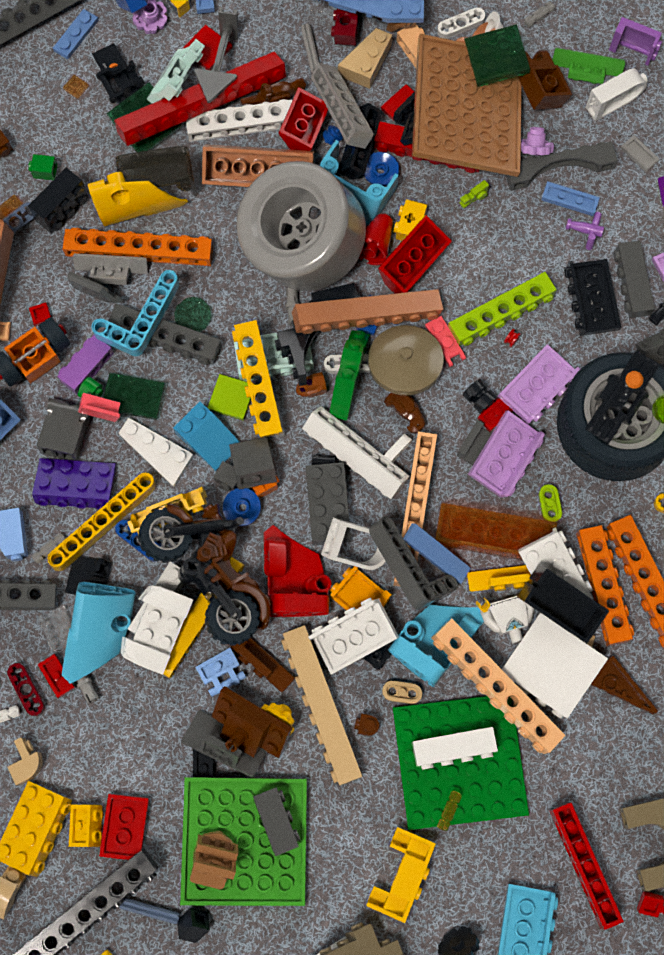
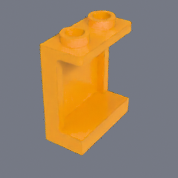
M356 566L352 569L349 567L342 575L344 579L341 583L336 582L330 589V592H332L330 598L346 611L353 607L355 609L360 608V603L368 598L372 600L379 599L384 607L392 596L387 590L384 591L365 576Z

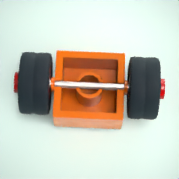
M50 317L39 324V329L45 336L44 338L36 327H33L6 346L4 349L12 361L3 351L0 352V381L4 379L10 387L21 381L23 378L16 369L18 367L31 384L59 364L61 361L49 344L58 353L70 346L71 343L65 335L67 332L61 324L58 325Z

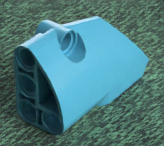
M80 582L78 584L62 669V676L70 684L90 674L119 654L122 637L126 636L128 627L131 624L136 594L134 590L90 582ZM119 616H124L127 618V620L121 622L117 618Z

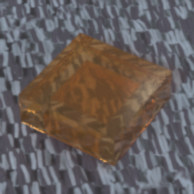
M73 75L63 86V89L78 99L89 86L76 75Z

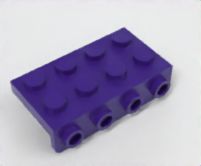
M40 458L32 492L34 502L41 506H73L80 509L88 507L99 510L111 500L116 464Z

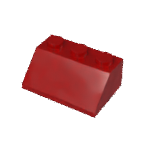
M299 87L279 130V135L290 150L310 151L320 131L328 108L322 99Z

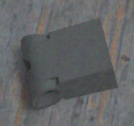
M49 398L47 404L48 414H46L36 445L38 450L44 455L78 461L87 427L94 417L78 413L79 405H69L64 401Z

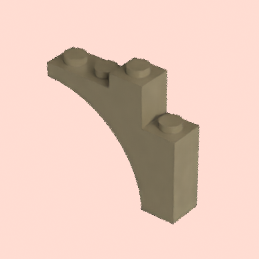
M362 922L351 926V931L345 933L346 939L336 943L338 947L331 949V946L319 951L320 955H403L398 940L389 941V938L378 942L371 923L363 925Z

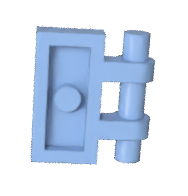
M231 648L195 667L205 685L213 682L215 687L208 690L211 697L220 693L224 686L227 688L232 685L236 686L240 684L241 680L246 678L243 671L235 674L233 669L240 666ZM228 673L230 678L220 683L218 678Z

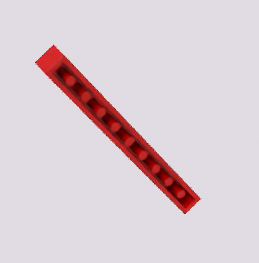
M271 52L225 72L236 74L237 79L211 103H207L200 84L181 91L178 97L173 96L170 101L164 98L115 119L117 133L126 146L134 144L260 89L263 83L272 84L286 78L285 63L275 52Z

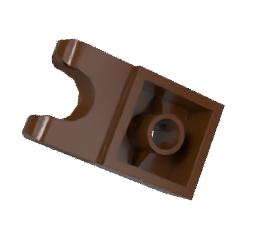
M538 50L533 59L526 51L514 53L511 63L533 110L561 108L572 96V93L559 66L554 65L548 51Z

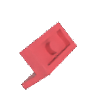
M83 393L78 413L116 422L120 418L118 413L120 402Z

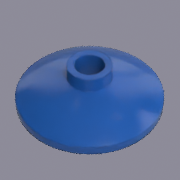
M373 153L369 157L364 177L371 184L388 185L395 173H399L398 162L388 153ZM383 170L384 173H378L377 171Z
M248 488L232 490L223 501V513L227 520L238 517L243 518L244 522L239 526H247L253 523L261 511L259 497ZM246 505V510L240 511V506Z

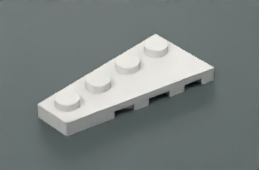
M130 418L127 419L119 432V435L173 487L194 456L191 452Z

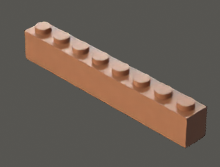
M436 289L295 304L292 316L296 333L303 332V334H309L320 330L321 332H328L338 328L339 330H346L356 326L357 328H364L367 325L381 326L385 323L399 324L403 321L434 320L439 317L444 309L439 290Z

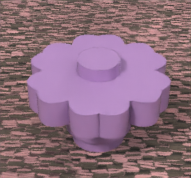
M148 0L146 6L132 13L134 25L138 30L144 29L146 34H156L158 29H164L167 24V8L161 1Z
M530 128L527 139H521L522 153L530 155H549L553 153L554 144L545 140L546 133H544V128Z

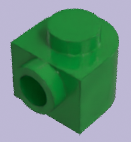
M87 377L81 384L77 395L81 397L83 393L101 397L104 391L102 389L103 385L93 378Z

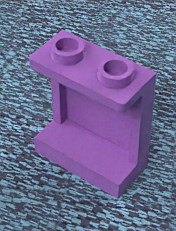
M622 17L614 33L609 51L615 53L620 44L647 55L648 58L645 65L648 66L650 60H655L662 41L659 40L662 32Z

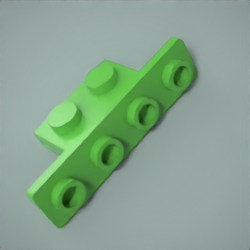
M555 48L552 59L554 65L569 68L568 78L576 81H588L593 84H603L605 75H620L623 73L625 60L560 48Z

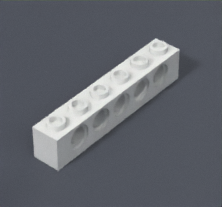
M283 99L278 102H263L256 105L246 104L242 107H227L225 109L207 111L186 121L189 142L279 130L292 100Z

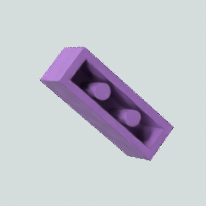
M93 335L84 342L83 348L79 352L73 354L69 364L60 369L57 377L62 384L77 395L83 381L87 377L93 378L114 352L109 345L98 340Z

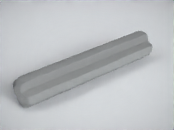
M307 23L301 26L310 70L313 73L319 60L311 25Z

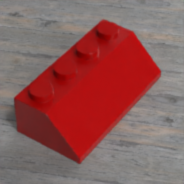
M427 215L419 221L378 268L384 284L394 294L407 293L452 242Z

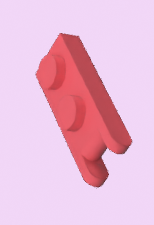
M442 316L425 324L427 331L441 345L444 359L449 367L453 366L451 358L457 355L460 356L462 361L466 359L464 352Z

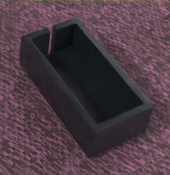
M539 564L529 578L532 582H526L517 597L587 644L609 613V610L548 568Z

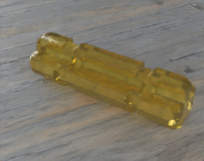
M456 791L451 792L450 800L447 801L441 815L442 819L439 820L437 825L439 829L443 831L448 830L449 822L452 821L458 807L457 802L459 803L462 797L460 793Z

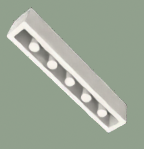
M322 406L311 413L302 428L310 437L316 439L325 449L331 451L339 460L350 466L354 472L360 474L369 484L375 486L384 496L390 499L400 492L410 477Z

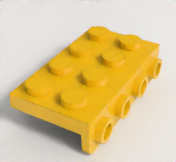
M28 781L0 841V862L29 876L38 877L45 868V861L48 854L53 850L57 835L62 830V823L70 812L72 799Z

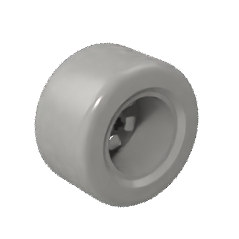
M290 161L266 170L249 186L241 200L237 213L236 229L238 241L247 259L254 267L270 278L294 290H319L341 280L356 264L365 242V217L357 198L331 172L310 162ZM313 207L321 210V215L313 220L310 218V212ZM302 209V217L295 220L292 215ZM286 224L292 225V233L283 236ZM294 240L300 241L299 248L293 250L288 248L289 244Z

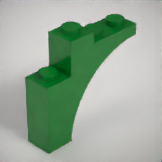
M352 330L344 345L329 412L335 418L346 421L350 414L362 360L370 334H366L361 330Z

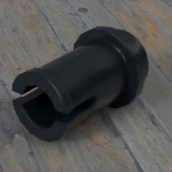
M660 303L659 308L648 317L649 321L655 326L664 319V303Z
M312 455V465L335 463V456Z

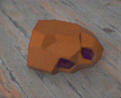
M322 372L307 376V385L299 386L297 384L296 393L302 397L311 398L327 393Z

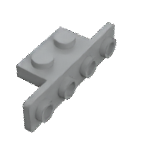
M77 253L73 255L75 270L91 271L89 280L98 284L127 285L129 273H148L146 257Z

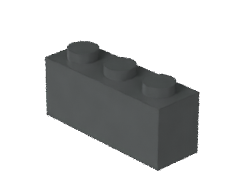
M276 787L253 796L274 856L299 847L297 842L301 840L297 830H292L290 822L293 819L289 809L285 811L283 802L286 801L282 790L278 791Z

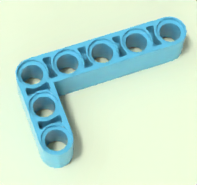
M166 270L161 274L130 331L100 318L94 320L91 326L95 337L132 356L142 355L179 288L176 273L172 270ZM169 279H173V280H174V281H173L172 283H170V284L166 283V281L169 280ZM165 295L164 299H157L158 296ZM151 311H157L153 316L148 315ZM101 327L106 328L103 332H97ZM142 327H148L144 332L139 331ZM122 335L120 340H114L115 336ZM133 343H139L138 347L131 348Z

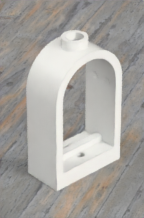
M635 68L621 73L592 89L585 108L595 121L635 100L647 86L648 80L644 73L639 74Z
M337 518L332 519L321 553L322 556L367 570L377 569L386 562L378 547L375 555L365 562L338 556L347 527L369 533V528Z

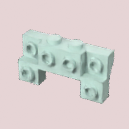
M195 39L190 46L178 49L147 97V100L155 103L164 98L170 101L173 96L178 97L183 90L181 85L188 77L187 72L194 61L198 63L202 58L203 53L201 51L205 45Z

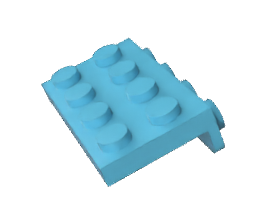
M508 884L497 955H547V953H551L552 940H549L550 931L553 932L555 928V919L552 918L553 910H557L558 898L555 897L554 892Z

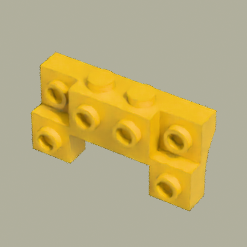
M199 487L186 494L181 493L146 507L143 511L132 514L131 520L128 521L131 533H138L146 516L149 513H153L156 509L162 510L166 503L177 505L188 513L193 512V514L204 510L203 506L207 505L205 498H208L204 487Z
M397 827L389 847L403 852V858L390 891L387 892L373 886L366 906L405 923L414 899L418 900L422 891V888L419 887L422 879L426 880L430 868H427L436 843Z

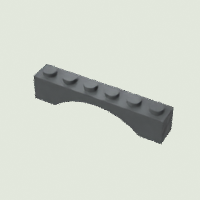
M600 142L593 146L584 145L574 150L566 149L560 153H550L541 157H529L526 160L520 161V174L518 177L506 175L509 189L512 191L528 187L535 178L550 169L562 166H579L595 172L615 169L618 160L613 143Z

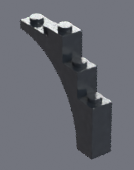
M351 283L312 292L309 303L359 298L355 284ZM292 320V329L277 332L275 347L277 351L281 352L282 358L287 357L289 365H293L291 369L293 379H297L299 386L307 385L305 370L306 354L311 342L319 331H313L309 334H303V332L296 333L294 321Z

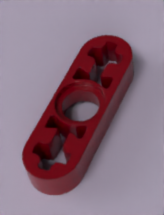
M19 663L10 665L7 675L26 712L31 716H40L45 710V704L27 669ZM14 669H22L20 676L22 679L27 678V680L20 682L17 676L12 675L15 672ZM25 684L31 686V693L29 695L21 693V688ZM32 698L34 703L40 704L38 711L30 710L33 705L31 701L28 700L26 702L25 699Z

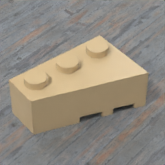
M377 28L371 32L338 64V71L342 78L370 89L392 46V34Z

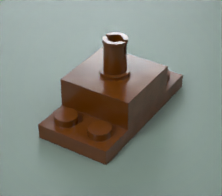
M224 686L220 690L211 717L224 724L220 737L227 741L225 743L226 748L229 750L234 745L231 752H235L239 748L253 758L262 748L279 759L284 751L292 727Z

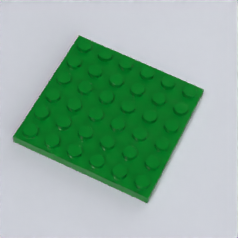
M488 696L392 708L408 830L529 816L516 725L509 723L504 718V713L492 706ZM508 697L507 704L510 707H513L512 698ZM493 727L498 749L497 752L493 753L494 757L482 759L481 755L473 756V761L461 762V759L453 760L454 764L442 766L441 763L433 764L434 768L422 770L421 766L416 767L412 747L413 741Z

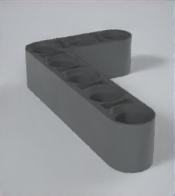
M384 516L370 526L369 533L410 604L415 609L419 610L445 598L458 588V583L452 575H445L429 583L392 519Z

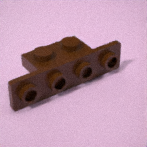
M235 627L232 632L239 631V629ZM251 638L240 645L230 646L240 655L238 659L246 666L249 663L254 668L253 672L260 679L266 678L281 693L294 681L295 678Z

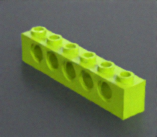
M543 272L449 322L448 328L459 346H468L474 342L475 338L479 336L481 338L485 337L495 327L496 329L502 328L510 319L513 321L517 320L525 311L532 312L540 303H549L554 299L557 289L546 272ZM530 292H537L539 296H533ZM520 300L523 304L517 305L514 301ZM498 309H505L507 313H500ZM488 317L491 321L485 322L482 318ZM471 325L475 330L470 331L466 327Z

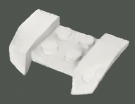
M152 585L148 586L138 598L146 602L147 605L133 639L122 637L121 654L127 660L163 675L193 599Z

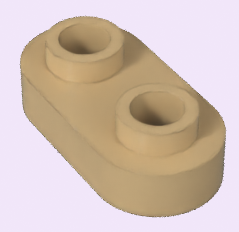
M389 681L383 686L382 694L386 700L391 702L416 704L422 697V690L417 684ZM394 688L396 694L390 695L388 690ZM414 691L416 693V696L414 698H410L408 696V692Z

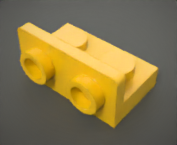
M71 805L68 847L101 846L102 805Z

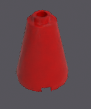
M378 214L366 227L364 246L358 258L361 261L364 258L369 260L367 264L381 265L387 259L393 227V220L389 215Z

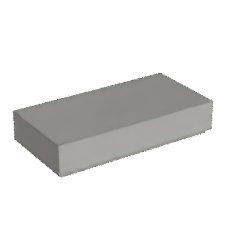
M635 135L620 148L645 172L650 170L660 160Z

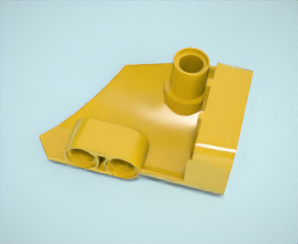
M122 172L109 174L107 176L108 181L102 179L88 183L90 195L104 227L139 216H150L181 207L188 202L187 199H179L169 195L150 181L125 182Z

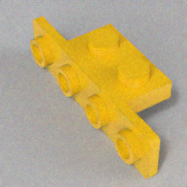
M526 565L467 573L470 592L492 589L497 592L504 591L508 587L522 589L526 582H532L529 579L531 574Z

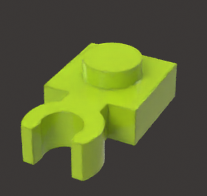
M483 180L472 188L468 194L463 195L459 202L462 208H466L471 202L484 199L488 194L489 184Z

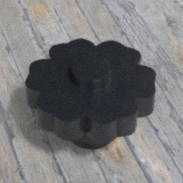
M462 926L458 931L451 929L449 933L443 936L444 941L438 944L439 955H475V952L479 950L480 941L471 928Z

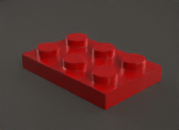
M108 794L99 857L129 860L143 848L149 798Z

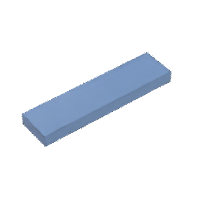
M412 523L403 537L404 541L446 575H452L458 584H462L471 568L417 524Z

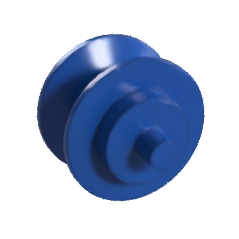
M330 125L328 130L323 132L325 143L333 145L335 140H342L340 130L333 125Z

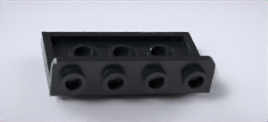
M607 259L574 264L573 261H568L567 266L564 268L565 278L569 280L568 294L572 295L571 309L576 315L575 328L579 330V335L619 331L621 323Z

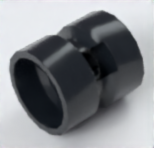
M481 379L476 380L463 393L464 398L469 403H474V408L479 414H482L498 400V396L492 390L488 391V386Z

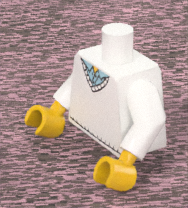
M517 596L491 604L486 598H483L485 603L482 606L476 601V606L480 609L486 626L493 632H499L500 636L509 633L512 644L521 642L523 637L520 630L527 628L528 624L532 621L533 607Z

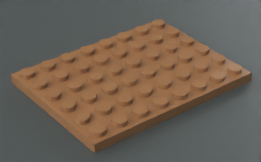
M425 34L419 35L412 143L413 157L515 177L519 176L522 85L511 63L514 53Z

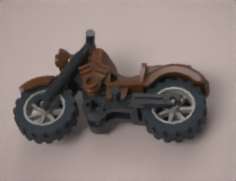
M167 503L162 510L156 509L153 513H149L139 528L138 541L141 544L142 551L144 550L148 557L154 558V561L158 562L160 560L162 563L174 562L186 553L192 540H199L198 548L190 558L185 560L180 568L178 578L184 584L195 583L208 601L209 605L205 612V625H207V631L213 635L212 638L214 640L221 641L220 643L223 645H240L250 639L257 628L264 630L268 626L271 615L270 598L259 589L258 583L249 577L248 572L241 575L232 568L230 558L233 555L237 541L235 528L243 524L244 520L242 517L223 521L219 514V504H210L203 510L204 514L201 517L207 520L193 521L190 514L183 508ZM158 523H161L162 531L155 528L154 526ZM151 531L159 534V536L152 539ZM160 540V546H158L155 542ZM168 543L172 546V548H164V547H165ZM222 624H228V630H226L222 626ZM235 625L239 631L232 632V627Z

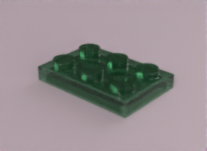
M109 373L103 398L120 402L118 412L120 414L157 420L165 383Z

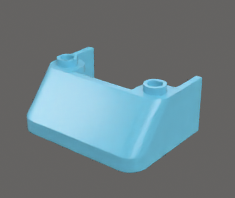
M335 140L321 161L320 166L331 172L354 194L363 210L367 227L382 212L397 189L399 175L395 173L387 187L380 184H372L366 192L335 175L338 171L336 159L339 156V141Z

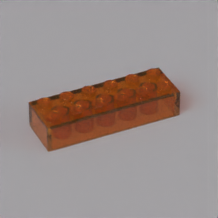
M441 503L435 540L448 548L523 560L518 549L553 532V528L556 527L557 529V522Z

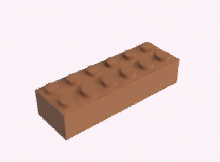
M205 144L202 153V184L249 187L262 173L278 164L290 161H305L314 164V151Z

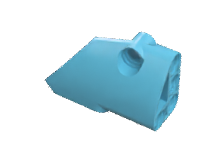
M429 605L412 621L405 624L403 630L398 635L399 638L392 643L388 651L423 681L427 680L430 686L435 687L451 665V662L443 650L440 651L435 647L431 637L448 620L453 619L472 638L484 622L478 607ZM415 627L418 629V634L411 636L407 633V629ZM451 639V646L454 649H457V642L454 639Z

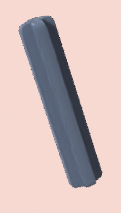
M126 897L122 898L124 902L120 905V908L172 924H177L179 921L180 913Z

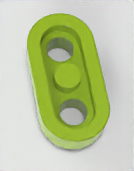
M544 485L538 493L542 518L547 523H556L562 516L559 493L555 486ZM550 493L551 498H546L544 494ZM553 511L555 516L550 517L548 512Z

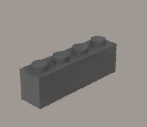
M641 242L618 243L613 252L614 261L618 262L617 276L622 281L620 286L621 295H625L624 310L629 314V318L651 316L655 307Z

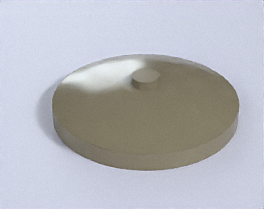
M410 325L395 326L379 334L373 341L368 354L369 371L375 382L383 389L398 395H415L432 387L439 379L444 363L443 350L437 339L428 331Z

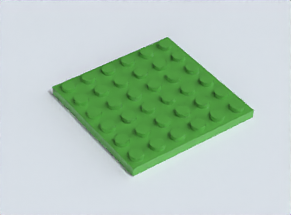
M185 777L180 905L305 906L307 779ZM277 787L278 791L282 790L286 802H283L285 811L289 809L293 819L290 822L292 830H297L301 841L297 842L299 847L274 856L253 796ZM221 831L233 843L238 844L236 873L234 879L227 878L223 889H216L190 881L193 867V852L198 834L203 835L209 832Z

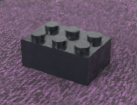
M66 167L28 207L35 221L52 234L62 227L63 222L67 218H71L74 215L75 209L79 205L85 204L88 193L83 181Z

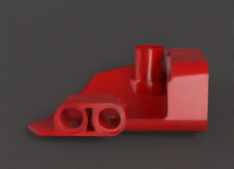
M272 525L263 532L264 573L267 576V592L271 600L270 617L328 615V590L331 588L332 583L330 578L324 574L319 554L299 544ZM317 581L322 583V589L318 587Z

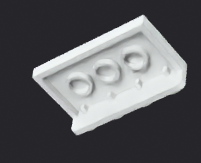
M555 527L552 529L553 532L518 549L531 575L537 566L541 564L593 599L590 594L593 589L588 580L584 582L581 576L584 575L580 564L575 565L572 560L576 557L571 547L566 548L564 542L567 540L562 531L558 532Z
M368 598L360 603V608H350L344 612V617L339 619L337 616L329 620L328 626L323 628L321 625L313 629V634L308 636L309 640L314 641L331 675L399 638L379 599L372 600Z

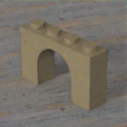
M664 798L619 809L625 829L654 824L664 830ZM664 861L658 865L636 870L642 891L664 887Z

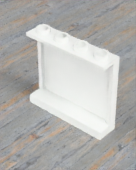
M539 613L502 670L512 681L519 685V688L527 696L531 693L536 697L535 701L543 707L547 704L553 708L551 712L557 717L562 718L564 716L568 718L608 658Z

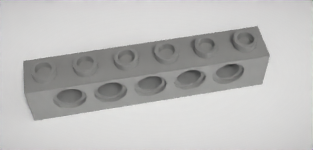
M319 62L311 75V79L347 145L365 149L374 135L337 67Z

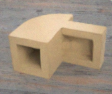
M22 737L14 741L22 760L8 766V770L17 786H21L34 779L39 774L43 763L41 753L35 752L32 754L34 748L30 740L26 741Z
M10 866L7 867L0 877V918L3 920L13 906L16 893L27 877V874Z

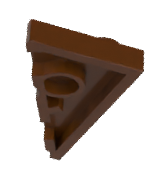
M614 656L605 662L591 683L592 686L652 715L658 712Z

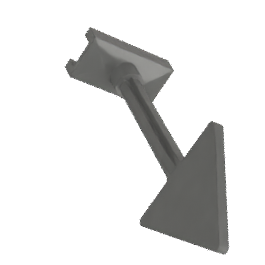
M223 7L219 8L221 40L213 70L194 69L207 103H211L237 79L236 74L220 72L228 40L238 39L237 9L230 13L224 12Z

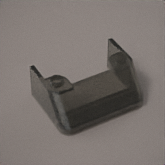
M186 146L122 154L115 158L117 172L123 173L125 182L150 181L156 187L176 184L177 188L181 189V191H190L192 189L193 195L197 196L190 151Z

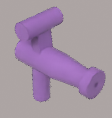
M595 212L592 224L572 221V219L568 218L566 229L569 230L571 228L581 233L589 234L586 249L591 250L596 236L602 237L604 227L599 226L602 214Z

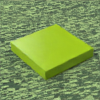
M219 374L208 409L212 412L244 421L251 401V397L247 398L245 386H248V383Z

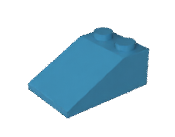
M201 402L195 405L173 427L175 434L215 471L218 470L222 461L226 462L231 457L229 445L240 442Z

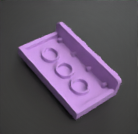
M547 344L505 387L498 397L527 424L532 420L536 422L543 415L541 412L543 408L549 409L555 402L553 398L556 395L560 397L567 390L565 385L572 381L580 368L574 369Z
M509 410L505 411L468 475L500 498L511 496L516 489V483L524 476L526 466L534 459L536 449L543 444L545 433L542 431L537 432Z

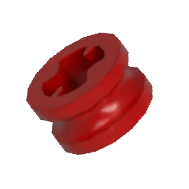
M512 329L505 338L504 343H509L512 348L521 334L515 333V329Z

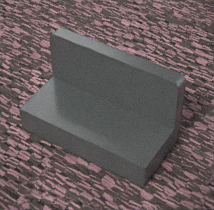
M479 420L476 421L457 453L458 457L474 465L492 434L483 428L484 423Z

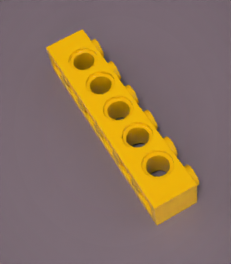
M257 320L234 325L235 330L232 331L234 342H238L239 345L236 353L238 361L242 360L244 366L240 368L242 379H247L248 386H245L247 398L251 397L252 401L249 409L251 416H255L257 422L253 424L255 435L259 434L260 438L283 434ZM251 339L253 340V345L248 348L244 347L243 341ZM250 357H255L258 360L255 366L247 364V360ZM255 375L262 378V382L258 385L251 382L252 377ZM258 394L266 396L264 403L256 402L255 398ZM263 412H267L271 415L269 421L263 422L260 420V415Z

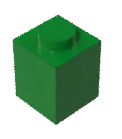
M33 154L32 161H29L28 170L35 179L53 181L56 177L58 164L54 156Z

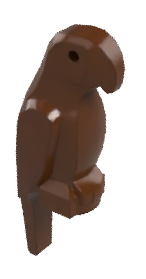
M304 78L296 79L292 83L285 81L272 85L263 83L257 95L241 98L240 101L242 105H256L263 102L271 103L283 99L289 100L291 96L295 95L298 87L305 90L306 83Z
M390 393L385 398L384 403L387 407H393L398 415L410 422V425L407 426V430L410 433L417 434L418 431L421 432L423 430L425 420L417 403L410 395Z

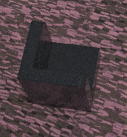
M190 908L185 912L177 923L179 939L197 943L210 931L208 912Z

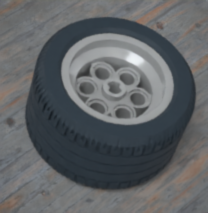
M611 353L587 363L570 382L558 408L557 431L566 454L584 472L607 481H629L640 478L653 471L664 460V367L661 364H658L660 366L645 387L644 392L649 397L647 400L644 399L631 419L632 423L630 426L622 423L609 444H606L585 430L587 424L602 403V401H597L594 398L607 385L608 382L606 380L609 375L614 374L619 377L634 353ZM632 393L628 401L633 403L637 395ZM628 401L621 410L625 414L632 405ZM608 409L607 416L611 419H614V413ZM636 415H641L644 421H639ZM626 430H631L634 433V437L628 436Z

